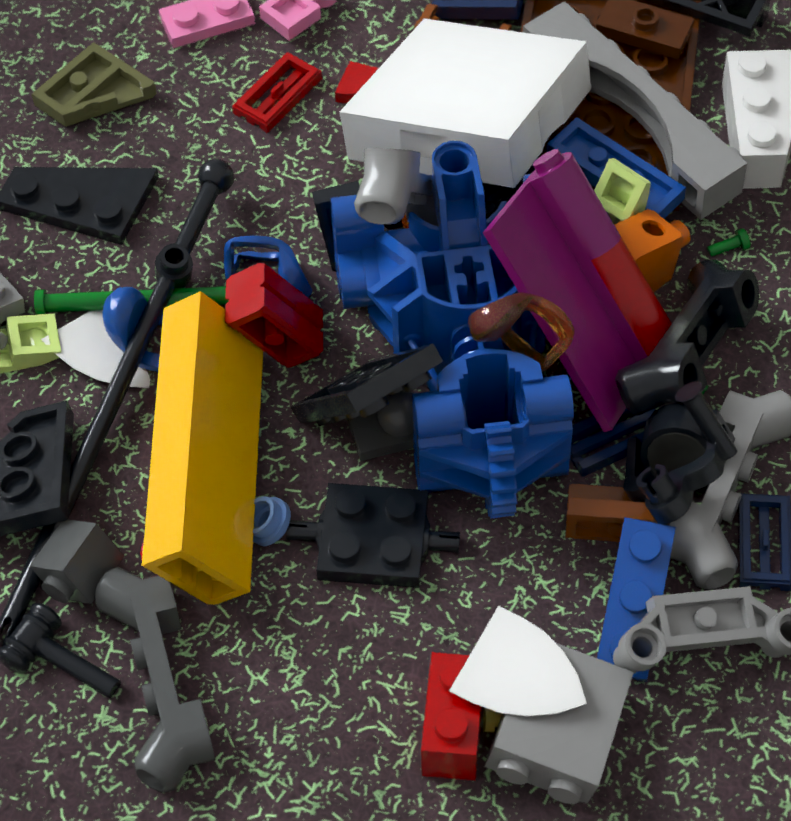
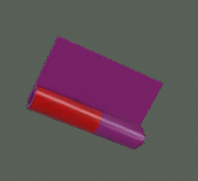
M554 149L534 161L533 166L535 170L484 230L483 234L518 292L540 301L541 304L532 301H525L603 432H607L614 428L626 409L615 381L618 370L648 357L672 323L571 152L561 154L559 149Z

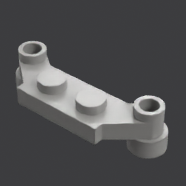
M750 586L652 596L646 602L648 613L638 624L631 627L620 638L618 647L613 653V661L616 666L632 671L635 674L638 671L652 668L662 660L666 652L755 643L769 657L778 658L784 655H791V608L784 609L778 613L754 598Z

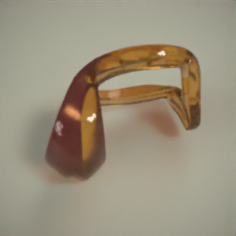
M521 292L503 297L478 309L468 318L470 334L476 342H493L501 337L512 351L526 355L539 362L542 372L547 370L566 351L574 338V327L568 316L553 302L529 293ZM524 311H531L540 315L559 337V341L546 356L536 351L511 328Z

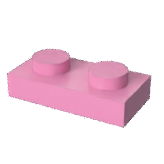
M189 0L159 9L160 20L173 48L255 24L254 13L247 0Z

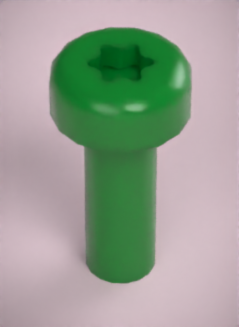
M741 228L735 230L734 237L709 245L707 250L710 256L713 257L740 246L743 251L751 247V242L747 231Z

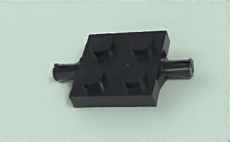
M328 483L325 509L320 515L318 522L290 519L286 532L287 541L317 542L319 552L316 570L317 580L413 588L420 587L421 568L428 556V550L459 553L460 545L459 531L430 530L427 518L428 490Z

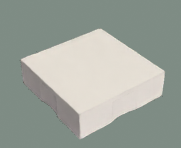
M423 19L340 111L347 157L351 160L364 162V148H383L420 152V157L432 158V153L440 144L448 141H461L469 144L474 149L478 159L482 183L515 188L534 161L543 152V147L549 136L567 121L591 90L587 41Z

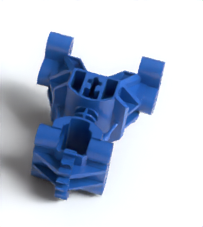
M448 141L440 144L432 153V193L438 226L432 225L422 220L414 212L408 213L409 228L384 231V225L369 223L358 215L354 205L357 195L330 198L339 298L342 299L343 309L367 307L371 323L391 344L394 354L434 344L443 360L442 363L428 370L432 377L431 380L426 382L430 392L412 394L414 463L418 489L428 490V492L451 489L462 490L484 497L485 508L490 519L514 516L517 505L516 494L539 478L569 475L573 431L572 420L574 417L571 384L568 375L543 377L541 365L537 362L536 356L544 352L548 339L525 301L513 306L504 315L509 326L507 328L500 319L495 325L484 332L478 327L475 319L472 318V315L481 308L520 293L483 234L484 230L507 204V201H502L498 209L486 219L485 195L477 155L474 149L467 143ZM530 174L524 175L523 183L529 177Z

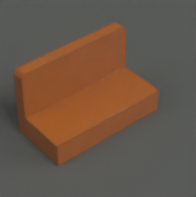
M586 484L569 485L565 538L620 542L624 517L657 523L645 506V502L631 501L623 487Z

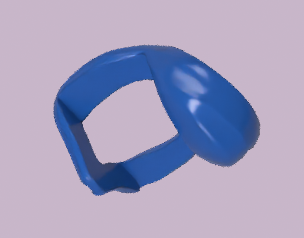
M252 235L234 237L226 242L224 246V271L226 279L236 274L241 259L279 262L278 274L300 290L306 297L312 294L313 290L293 250L284 241L274 237ZM234 247H260L274 249L279 252L258 253L245 251L234 255Z
M119 287L106 298L102 311L106 332L123 353L147 304L144 295L133 287ZM163 315L158 323V326L162 325ZM146 351L139 367L158 372L160 354Z

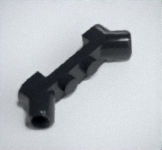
M709 259L696 264L691 269L688 276V285L692 296L651 354L619 369L616 374L615 381L619 393L630 413L640 416L667 403H683L677 402L675 395L680 388L690 382H701L702 393L707 385L702 365L728 328H746L758 308L759 286L757 278L751 270H728L718 260Z

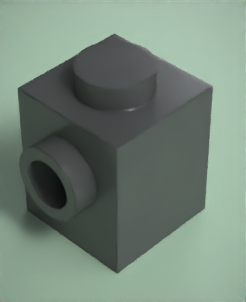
M67 519L59 524L29 567L43 581L41 587L45 593L56 601L67 603L70 600L92 604L95 599L96 586L102 576L107 571L118 567L125 556L97 523Z

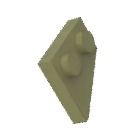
M93 42L32 93L34 106L67 127L153 98L157 91L153 80Z

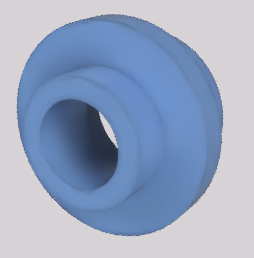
M261 496L254 500L253 542L260 546H268L278 541L286 533L291 519V511L288 504L280 498Z

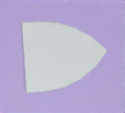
M103 310L89 311L58 329L61 353L55 354L73 369L93 379L110 383L124 353L114 344L106 332L103 323ZM48 335L41 339L46 345H50ZM138 367L129 387L149 388L151 380L147 370Z
M500 606L497 607L449 692L473 704L498 713L520 716L558 714L587 704L579 676L565 652L546 632L523 617Z

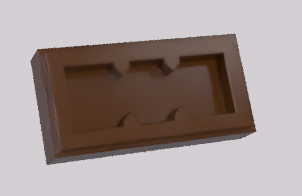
M608 0L596 23L595 29L608 39L679 60L693 31L695 18L634 0Z

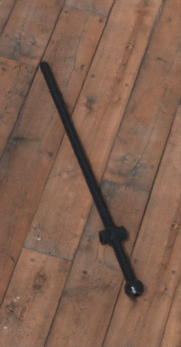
M222 159L205 161L200 167L198 179L201 189L175 244L166 245L156 257L155 277L157 283L71 465L67 519H69L163 315V309L167 306L174 289L184 288L191 280L193 261L190 254L218 194L227 192L234 183L235 176L232 167ZM61 522L45 525L41 529L0 617V635L5 625L11 623L2 646H5V639L10 637L22 621L23 615L40 582L38 575L29 566Z

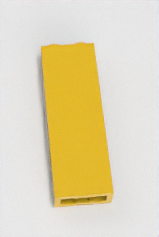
M200 291L163 309L142 566L207 605H217L250 593L263 351L246 339L242 333L237 332L226 324L225 309Z

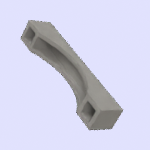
M563 1L523 25V33L587 41L591 90L589 92L595 93L620 106L636 118L651 134L663 155L668 176L686 187L685 199L681 203L696 217L702 220L742 193L747 162L743 159L742 155L735 148L729 147L717 137L705 121L697 119L682 106L679 99L673 93L667 92L656 83L644 67L636 65L621 52L619 46L613 40L607 39L595 29L585 15L577 13L570 5Z

